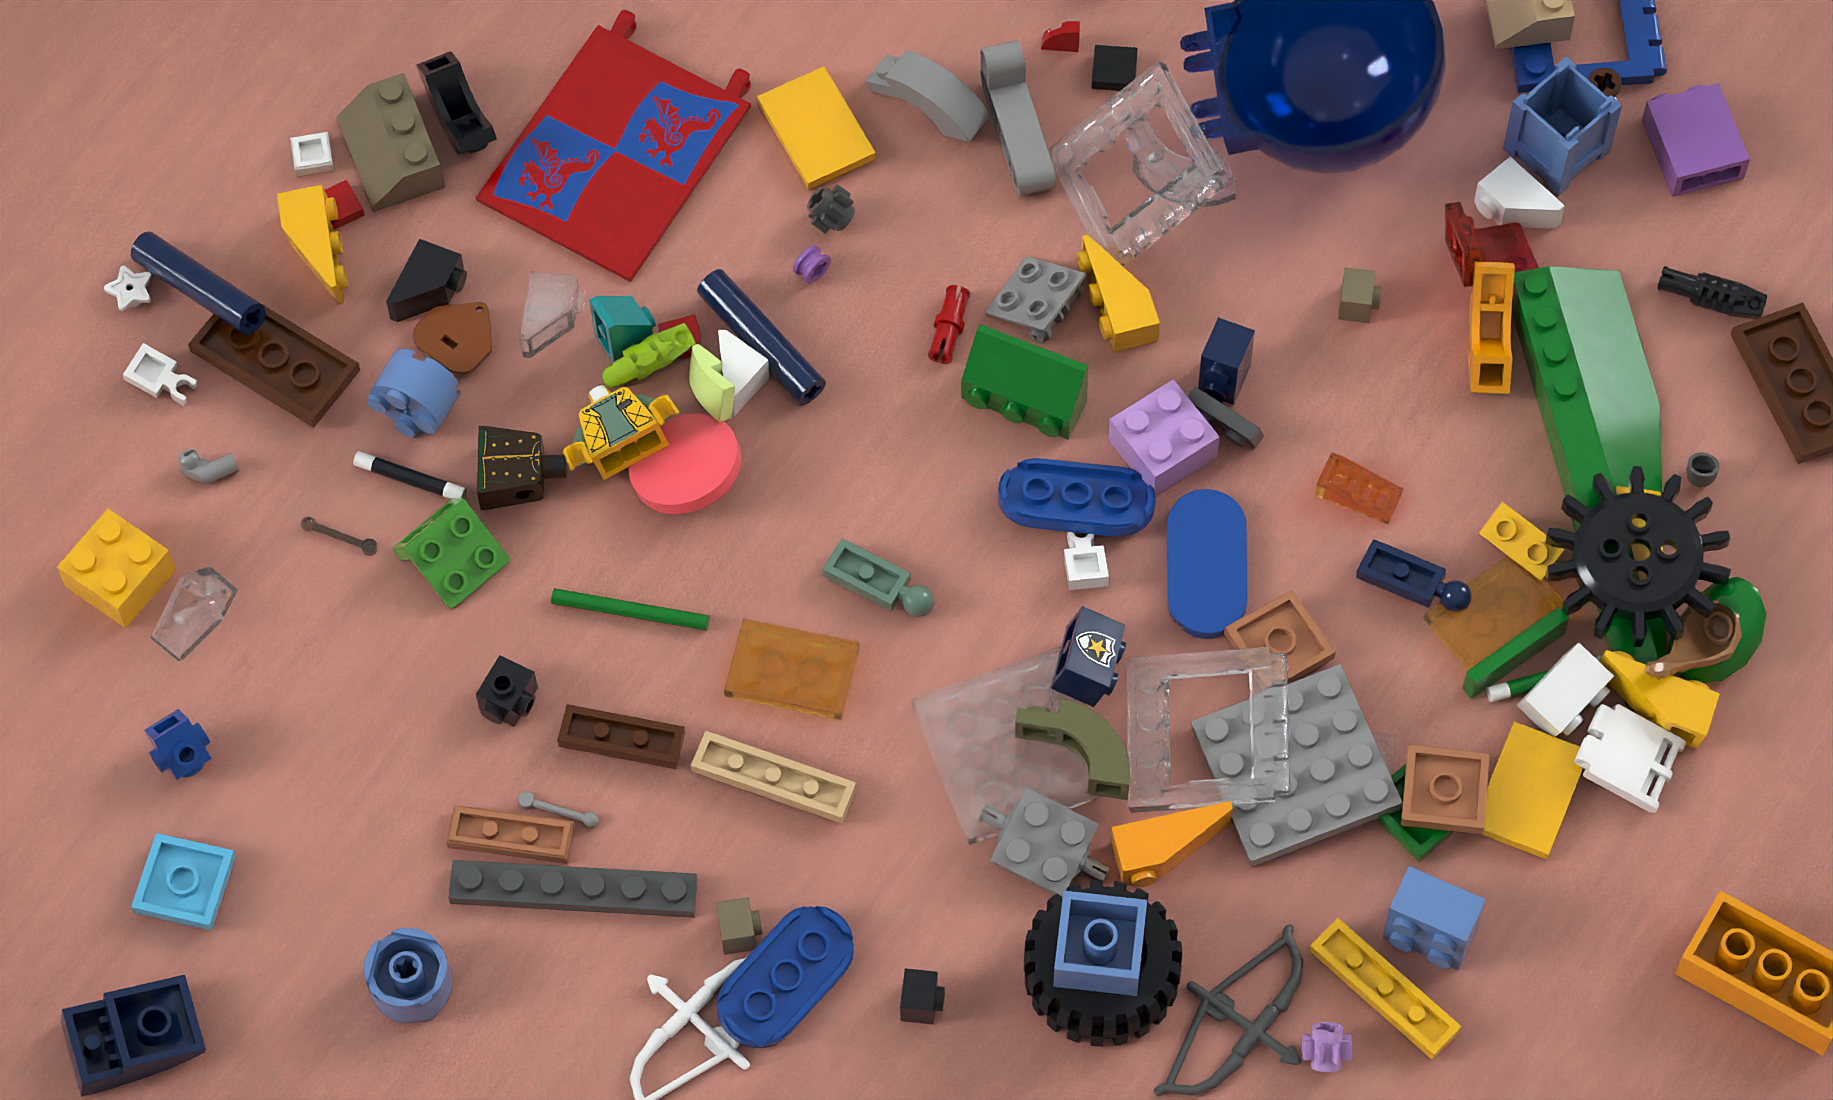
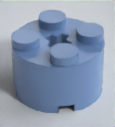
M398 349L394 351L372 386L366 403L374 411L385 414L395 421V428L408 437H415L417 432L434 434L438 431L461 394V390H455L459 383L454 375L437 361L426 356L422 362L412 358L415 351Z
M415 928L394 930L382 940L378 939L366 955L364 975L376 1008L388 1018L403 1023L430 1021L437 1016L438 1012L447 1002L452 989L451 971L442 947L429 933ZM410 972L415 973V975L409 976Z

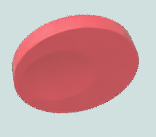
M690 413L672 417L660 426L669 446L629 467L631 484L645 505L661 513L684 514L700 510L712 504L730 489L741 468L742 452L732 429L724 421L719 423L708 414Z

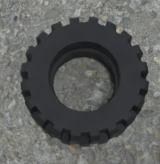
M1090 880V888L1081 889L1080 884L1077 883L1067 887V891L1147 900L1141 955L1142 968L1139 975L1137 996L1053 987L1063 899L1059 894H1055L1047 900L1046 911L1038 910L1032 920V929L1027 932L1023 971L1025 973L1024 984L1027 995L1032 996V1006L1039 1016L1044 1014L1047 1016V1025L1058 1032L1063 1027L1067 1030V1039L1079 1043L1081 1036L1091 1038L1090 1046L1103 1047V1039H1113L1115 1046L1127 1043L1128 1035L1134 1033L1139 1039L1149 1033V1027L1152 1022L1159 1025L1166 1017L1167 1007L1173 1006L1177 996L1183 953L1182 944L1177 940L1178 929L1174 920H1166L1167 910L1159 901L1154 902L1152 905L1148 903L1149 893L1140 888H1137L1134 893L1126 890L1127 883L1114 881V887L1103 886V880Z

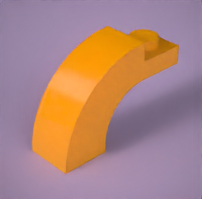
M1474 262L1468 342L1471 393L1510 394L1513 359L1511 351V311L1515 272L1514 263Z

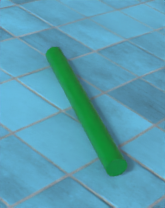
M556 588L553 589L551 604L704 631L708 630L710 615Z

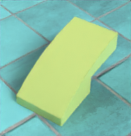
M696 344L692 346L690 386L703 408L720 423L732 418L735 385L721 375L723 362L701 345Z

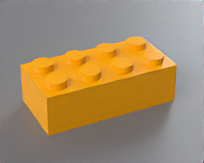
M1720 890L1681 957L1675 974L1823 1056L1833 1039V952Z

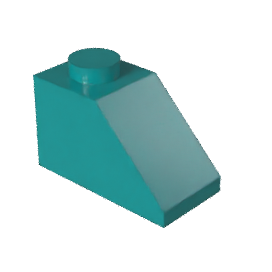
M595 296L589 299L595 337L612 362L624 356L623 350L641 343L646 337L653 334L652 328L656 326L651 312L646 306L640 308L633 296Z

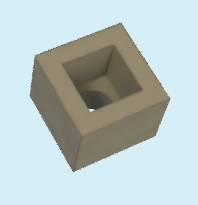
M1345 267L1338 320L1369 323L1371 309L1379 310L1381 286H1374L1376 271Z
M749 897L716 902L724 955L754 950L756 948L755 936L762 935L759 910L751 911Z

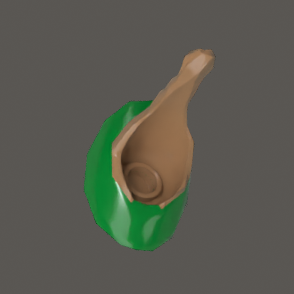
M1740 577L1729 578L1727 585L1711 584L1701 592L1715 603L1711 616L1706 618L1688 605L1680 615L1684 625L1682 638L1674 640L1671 637L1668 643V654L1656 661L1648 662L1645 667V673L1658 680L1665 678L1670 673H1678L1680 677L1688 680L1710 683L1723 681L1747 665L1762 642L1767 615L1759 590L1750 582Z

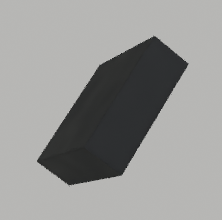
M1095 45L1092 89L1134 92L1138 48Z

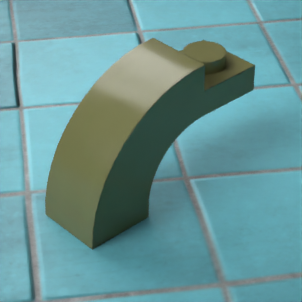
M1060 699L1058 713H1053L1041 706H1030L1027 709L1018 707L1015 721V738L1053 743L1071 749L1083 760L1087 767L1089 795L1128 800L1130 783L1128 755L1115 729L1101 715L1082 704L1065 699Z

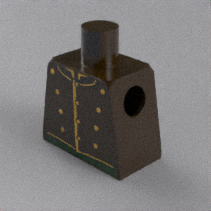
M479 426L477 495L481 510L540 501L544 498V478H567V461L565 456L545 455L541 434Z

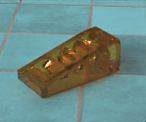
M1331 452L1317 482L1315 496L1389 524L1403 493V488L1348 458ZM1336 474L1342 476L1339 485L1332 482ZM1351 480L1357 482L1353 493L1347 490ZM1366 486L1372 488L1368 500L1361 498ZM1380 492L1387 494L1382 508L1375 505Z

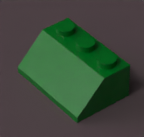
M980 324L961 379V398L965 399L975 408L991 409L1001 413L1003 417L1011 422H1024L1037 427L1040 432L1047 436H1060L1069 440L1087 402L1088 365Z

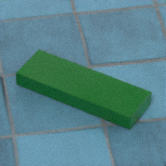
M1561 608L1553 610L1466 672L1463 690L1471 699L1486 690V687H1490L1563 636L1569 617Z

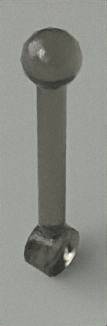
M310 516L304 517L301 520V528L304 531L310 532L314 530L362 548V552L367 556H372L377 552V543L373 539L360 540L318 524Z

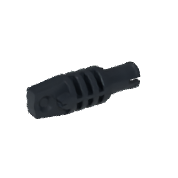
M1664 266L1657 290H1664L1690 298V302L1694 306L1710 309L1728 316L1749 319L1762 317L1767 301L1766 294L1740 282L1731 281L1705 272L1698 273V276L1668 268V266Z

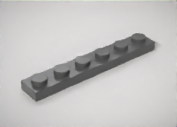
M453 860L448 899L450 904L694 918L698 879L696 873Z

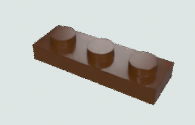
M567 704L557 742L558 747L676 769L685 736V727Z

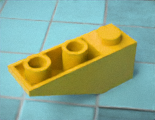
M322 185L277 193L281 227L289 244L338 304L344 303L342 288L348 287V279L344 265H339L337 254L343 253L341 236L339 231H334L331 221L338 220V211L334 197L328 198Z
M1088 234L1083 235L1082 250L1077 252V261L1080 271L1088 273L1091 282L1087 286L1092 306H1099L1102 317H1099L1098 321L1103 339H1110L1114 352L1159 341L1160 321L1149 290Z
M1606 650L1598 661L1614 675L1608 684L1638 715L1682 738L1686 742L1685 746L1696 749L1707 736L1720 693L1710 690L1702 682L1695 680L1686 681L1673 676L1671 673L1660 680L1651 677L1645 673V664L1635 661L1631 655L1625 652Z

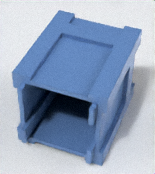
M1565 57L1555 66L1554 72L1527 95L1522 93L1512 102L1503 149L1513 158L1515 156L1520 158L1547 182V188L1558 197L1568 188L1569 182L1595 159L1601 160L1611 151L1622 104L1611 95L1607 97L1577 71L1576 64L1568 57Z

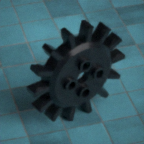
M1633 466L1628 480L1630 493L1616 496L1602 473L1594 475L1592 481L1593 493L1600 503L1592 510L1584 506L1578 499L1567 495L1563 499L1561 509L1567 516L1580 524L1576 533L1560 528H1548L1545 544L1573 551L1572 560L1555 562L1548 565L1545 574L1547 582L1561 581L1568 578H1576L1580 589L1569 594L1565 599L1562 608L1563 612L1568 616L1579 611L1586 603L1591 601L1602 610L1596 618L1594 636L1602 639L1610 630L1615 616L1631 620L1632 629L1630 636L1634 647L1643 646L1647 635L1646 620L1659 617L1663 620L1667 632L1674 640L1682 638L1684 625L1676 609L1683 603L1688 604L1698 614L1709 618L1714 611L1715 603L1695 588L1698 580L1727 585L1731 572L1730 568L1722 565L1703 562L1704 552L1726 548L1730 541L1729 531H1715L1700 535L1695 525L1705 519L1711 512L1713 505L1711 499L1706 497L1697 501L1690 509L1684 511L1673 503L1679 495L1681 477L1673 474L1665 483L1664 491L1660 496L1644 493L1645 477L1641 466ZM1635 518L1643 519L1646 525L1642 528L1635 527L1632 524V520ZM1607 544H1613L1617 547L1618 551L1614 554H1609L1603 547ZM1633 544H1643L1649 549L1650 556L1646 560L1636 561L1628 555L1627 549ZM1670 545L1675 549V553L1667 555L1662 552L1661 547ZM1636 571H1642L1647 575V579L1638 581L1632 574Z

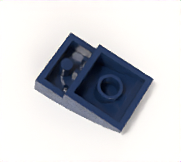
M185 975L103 993V1000L62 1009L61 1024L81 1097L147 1078L206 1052Z

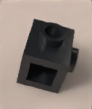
M499 655L476 693L481 714L493 723L501 724L505 722L515 727L520 717H526L534 705V694L538 689L535 672Z

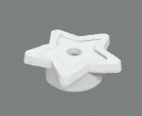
M121 266L118 279L106 284L104 292L117 297L120 311H124L128 307L139 306L142 303H150L151 297L146 287L152 279V274L150 272L134 274L126 266ZM128 286H133V289L130 291L126 288Z

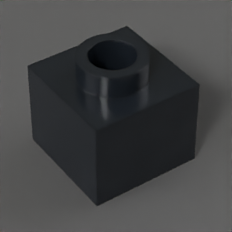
M905 968L900 1003V1020L933 1025L935 1011L943 1012L945 987L938 986V972Z

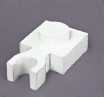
M144 343L123 373V380L155 398L164 389L170 393L174 401L183 406L187 402V397L177 392V388L181 385H187L195 390L197 387V380L186 374L177 375L173 373L177 368L175 360Z
M1067 532L1068 545L1071 549H1064V563L1069 590L1109 586L1104 546H1093L1094 534H1087L1086 537L1079 538L1073 532Z

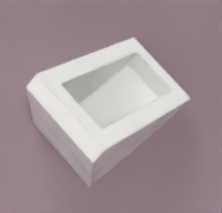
M718 330L721 361L723 362V377L735 385L732 416H736L770 378L769 361L729 331Z

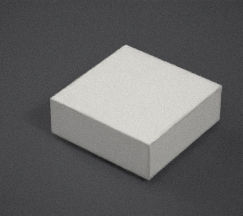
M328 132L290 138L297 177L334 171Z

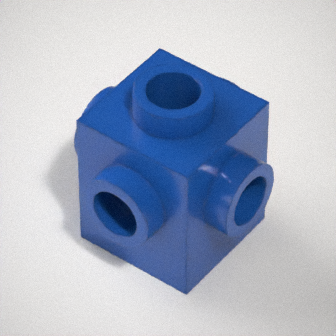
M179 709L144 730L155 748L149 752L155 765L161 773L168 770L176 780L181 777L186 778L195 775L203 768L205 762L212 759L205 748L210 743L206 733L198 722L192 725L190 720Z

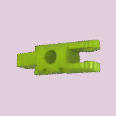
M682 323L664 331L655 332L646 337L641 343L626 348L622 351L623 357L612 362L611 365L604 369L602 373L603 383H606V386L608 385L610 388L619 387L620 384H625L634 378L641 381L654 371L670 365L676 358L695 344L690 330L685 323Z

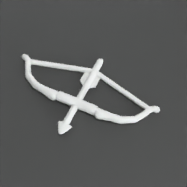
M747 957L731 962L719 972L705 979L704 986L686 1003L666 986L668 979L656 975H649L647 977L652 994L655 995L659 992L677 1009V1012L663 1024L661 1029L658 1028L652 1032L645 1046L634 1060L629 1080L635 1100H658L728 1057L744 1070L750 1067L749 1061L736 1050L740 1043L732 1039L722 1026L712 1028L697 1014L714 997L713 994ZM690 1021L706 1035L704 1045L716 1056L644 1097L640 1083L644 1065L669 1038L675 1036Z

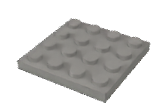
M1341 664L1191 721L1192 730L1223 802L1231 801L1233 807L1231 821L1251 867L1378 819L1383 814H1391L1402 809L1403 802Z

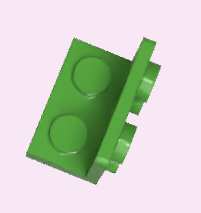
M464 498L449 500L392 547V550L400 560H411L448 608H454L510 561L508 555Z

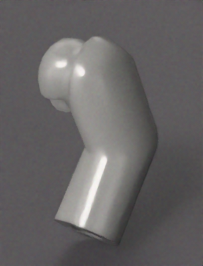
M193 449L184 450L178 457L179 468L184 476L205 484L212 483L239 471L231 453L211 462L200 458L197 451Z

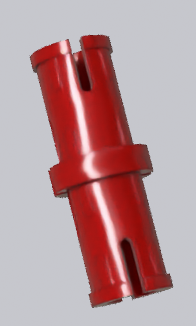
M950 285L946 288L941 313L936 315L934 321L936 331L931 348L928 351V357L932 361L937 362L940 350L943 349L941 364L952 362L957 337L963 333L965 325L962 319L971 294L968 289L961 286L958 300H955L958 285Z

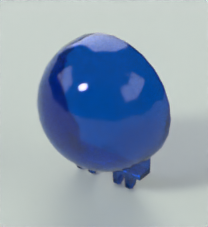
M1234 0L1231 3L1204 8L1207 30L1185 35L1180 41L1181 49L1185 52L1190 53L1210 49L1208 52L1198 53L1185 58L1183 62L1184 70L1188 73L1213 70L1217 97L1193 103L1190 108V114L1195 119L1220 116V118L1196 124L1193 129L1194 137L1198 138V140L1223 137L1228 155L1259 149L1271 159L1294 169L1321 174L1353 172L1375 165L1402 149L1422 129L1439 98L1446 70L1445 36L1432 0Z

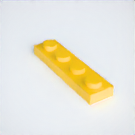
M1339 918L1310 945L1309 951L1430 1059L1433 1060L1460 1033L1462 1027Z

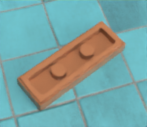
M454 805L446 843L448 848L568 864L575 825L574 821Z

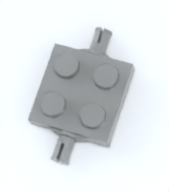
M1027 787L1024 789L1016 807L1007 815L985 804L978 820L1000 830L998 833V844L989 862L1054 895L1059 894L1063 898V891H1067V887H1069L1072 879L1080 871L1098 880H1104L1110 866H1106L1088 856L1090 842L1099 826L1098 823Z

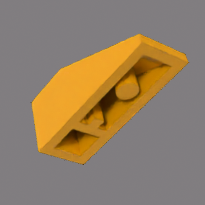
M1231 801L1111 827L1110 842L1121 882L1127 883V885L1133 884L1134 887H1145L1156 882L1158 878L1165 876L1231 824L1233 810Z

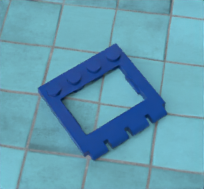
M1619 0L1629 61L1577 64V71L1588 79L1594 70L1609 68L1619 74L1622 85L1652 83L1654 76H1662L1667 73L1664 49L1662 46H1659L1662 44L1658 15L1654 14L1657 11L1655 0ZM1551 43L1511 47L1518 93L1530 92L1554 72L1555 66ZM1607 79L1606 86H1609L1610 79Z

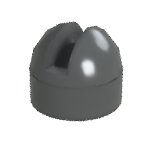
M1699 452L1690 456L1686 467L1687 479L1697 487L1711 485L1717 478L1719 462L1713 455Z

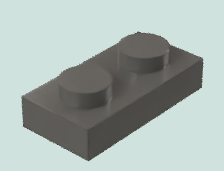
M1194 387L1188 398L1210 425L1215 422L1226 429L1223 435L1240 447L1248 443L1256 449L1264 437L1260 427L1197 387Z

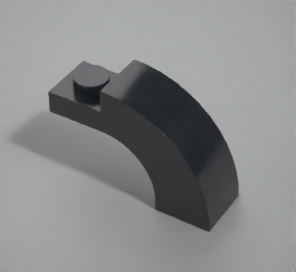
M451 51L416 64L433 109L457 155L465 152L474 153L481 151L488 146V143L497 140L493 126L481 112L474 99L459 60Z

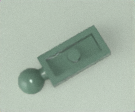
M841 538L822 568V576L892 611L898 600L902 601L906 612L915 617L927 615L934 606L933 594L927 587L922 585L907 587L911 580L910 572Z

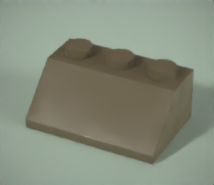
M404 73L367 85L337 115V120L373 212L445 188L440 163Z

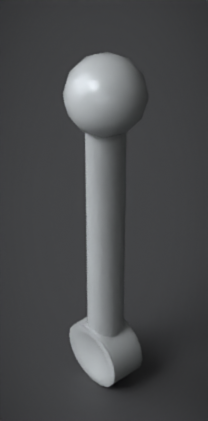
M523 792L518 797L519 805L524 810L535 807L582 821L588 828L595 827L599 822V817L594 812L584 814L536 800L530 792Z

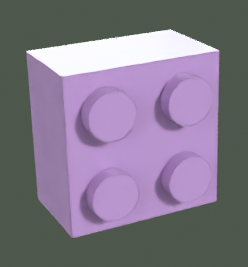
M1174 379L1109 419V442L1132 470L1141 474L1142 480L1148 486L1149 484L1155 491V496L1215 460L1218 456L1219 435Z

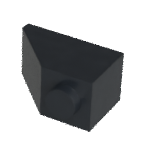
M419 239L386 300L390 319L399 322L430 311L434 307L449 304L454 293L462 290L467 278L462 255Z

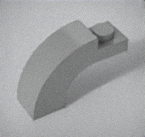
M908 50L900 58L886 55L865 81L871 92L896 97L919 108L936 124L943 136L970 142L991 116L976 94L954 74L929 58Z

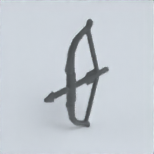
M1291 924L1283 928L1282 937L1209 992L1193 981L1187 983V989L1202 999L1168 1078L1165 1083L1157 1085L1154 1089L1155 1095L1161 1096L1165 1092L1198 1095L1216 1088L1243 1065V1059L1250 1053L1258 1041H1261L1281 1056L1280 1062L1293 1065L1301 1063V1059L1293 1045L1287 1048L1266 1033L1279 1014L1286 1012L1293 994L1301 982L1304 961L1292 937L1294 927ZM1286 945L1293 959L1291 976L1272 1003L1267 1005L1252 1023L1234 1010L1235 1001L1222 991ZM1205 1012L1218 1021L1230 1019L1246 1031L1233 1047L1229 1057L1209 1079L1193 1086L1174 1084Z

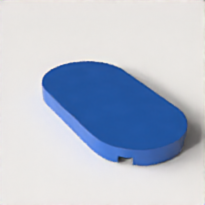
M1040 458L1026 459L1018 462L1017 467L1010 471L1009 469L1006 470L1001 476L998 486V502L1003 513L1013 522L1029 528L1115 537L1127 536L1145 528L1153 518L1156 496L1151 485L1149 484L1148 486L1142 480V475L1135 470L1119 466Z
M1211 489L1195 490L1182 496L1172 506L1167 520L1168 611L1174 622H1177L1184 628L1183 631L1198 638L1212 639L1224 636L1225 627L1244 617L1247 607L1246 518L1242 508L1232 497Z
M804 906L796 908L785 915L723 984L717 999V1014L725 1032L736 1042L752 1048H766L784 1040L849 968L853 960L854 944L851 928L845 919L834 910L821 906Z

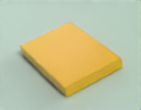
M825 66L757 96L758 105L808 190L876 160V152Z
M1514 721L1487 787L1484 831L1481 835L1547 860L1583 771V768L1574 762L1580 746Z

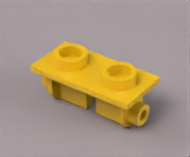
M1501 502L1479 532L1481 536L1540 581L1546 576L1548 565L1562 561L1559 557L1565 549L1545 544L1547 535L1504 502Z

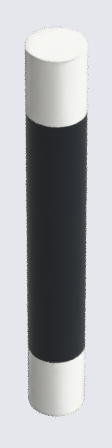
M357 451L353 460L354 466L449 499H465L467 494V488L361 451Z

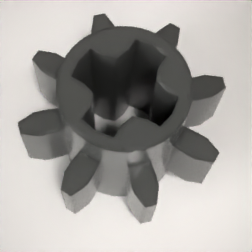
M838 184L832 190L825 186L818 188L807 204V209L811 212L808 216L812 219L811 224L825 234L830 228L834 231H841L847 227L855 213L854 207L851 206L854 201L849 198L851 193Z

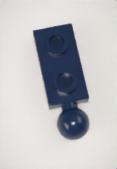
M1375 539L1371 542L1357 569L1356 578L1427 608L1430 607L1435 596L1440 598L1442 605L1452 612L1465 610L1472 600L1471 590L1466 583L1459 580H1453L1448 583L1443 582L1446 577L1445 568Z

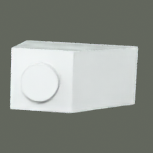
M1512 157L1506 159L1477 184L1474 199L1479 212L1488 219L1492 218L1501 227L1556 229L1561 225L1565 208L1563 203Z

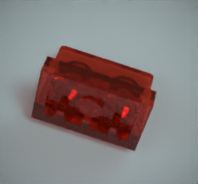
M1460 202L1445 204V242L1464 287L1473 286L1474 262L1514 263L1515 272L1539 268L1520 223L1516 222L1475 229L1472 216H1466Z

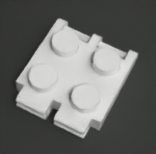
M1601 704L1597 708L1588 728V733L1591 735L1584 737L1574 762L1585 769L1583 777L1648 812L1656 813L1660 805L1657 799L1664 783L1671 780L1673 772L1670 769L1677 753L1683 751L1686 745L1685 740L1620 704L1615 705L1613 708ZM1669 747L1670 751L1662 766L1660 764L1666 748ZM1655 777L1657 778V781L1651 792V795L1648 796L1646 794L1649 790L1653 778Z

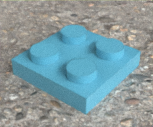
M156 833L131 906L133 912L212 931L236 859L234 850Z

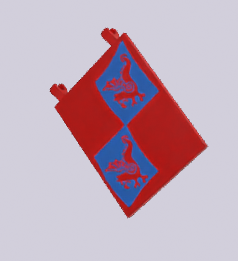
M624 9L617 16L611 31L597 25L476 196V200L631 282L751 108V103L741 99L749 91L751 82L748 80L750 74L738 68L732 74L724 90L627 40L636 30L637 23L634 21L635 14Z

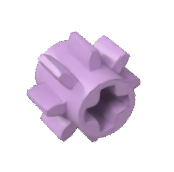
M1319 1022L1313 1024L1312 1034H1302L1303 1060H1311V1068L1316 1071L1335 1072L1341 1070L1342 1060H1352L1351 1034H1343V1026L1338 1023Z

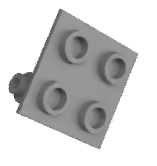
M1026 256L985 311V314L1030 328L1029 336L1037 343H1042L1043 340L1050 339L1051 333L1057 326L1055 322L1061 323L1064 319L1063 314H1068L1074 301L1082 295L1083 280L1087 275L1081 271Z

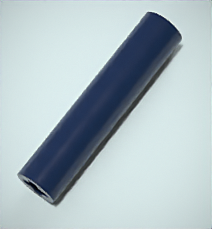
M150 231L142 233L134 241L131 248V258L133 261L245 335L252 334L262 325L266 315L264 305Z
M717 269L701 281L697 288L699 296L741 341L768 359L769 372L800 405L810 403L823 391L826 385L823 377L724 270Z

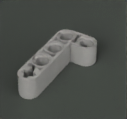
M1015 40L981 48L980 75L982 86L1017 195L1023 196L1056 188L1053 164L1026 84V65L1020 42Z

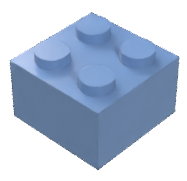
M1409 866L1389 908L1383 938L1388 939L1393 947L1401 951L1410 952L1413 950L1427 956L1428 961L1435 966L1445 969L1452 967L1459 970L1478 929L1486 899Z
M1063 891L1053 987L1137 996L1147 900Z

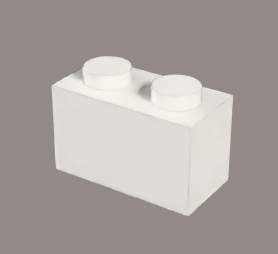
M1577 643L1565 653L1516 706L1546 734L1555 737L1563 732L1568 736L1583 721L1584 718L1579 713L1589 703L1594 708L1611 691L1605 685L1614 675L1580 643Z

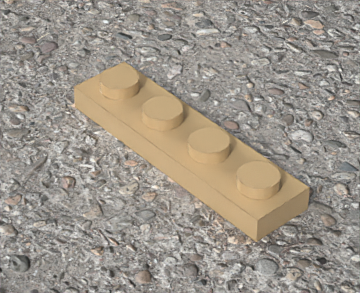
M706 730L691 763V772L841 824L857 789V784L854 781Z

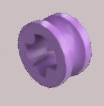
M812 245L803 251L793 266V271L796 274H804L803 280L808 284H812L822 277L831 262V258L828 255H820L821 249L816 245Z

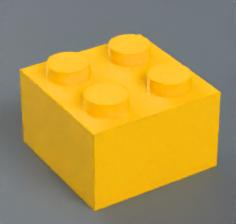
M107 509L57 566L66 588L125 629L176 571L173 559L167 548L110 509Z

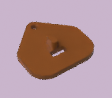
M473 302L432 308L414 328L413 340L416 347L453 374L466 375L475 371L492 351L487 305L483 302ZM478 309H483L481 313L476 312ZM448 338L452 341V345L455 348L452 349L442 341Z

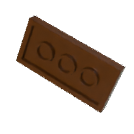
M265 305L266 315L262 325L249 335L241 333L213 314L188 344L190 352L313 428L360 371L358 362Z
M1799 303L1733 327L1730 335L1797 463L1800 464L1833 452V357L1804 303Z

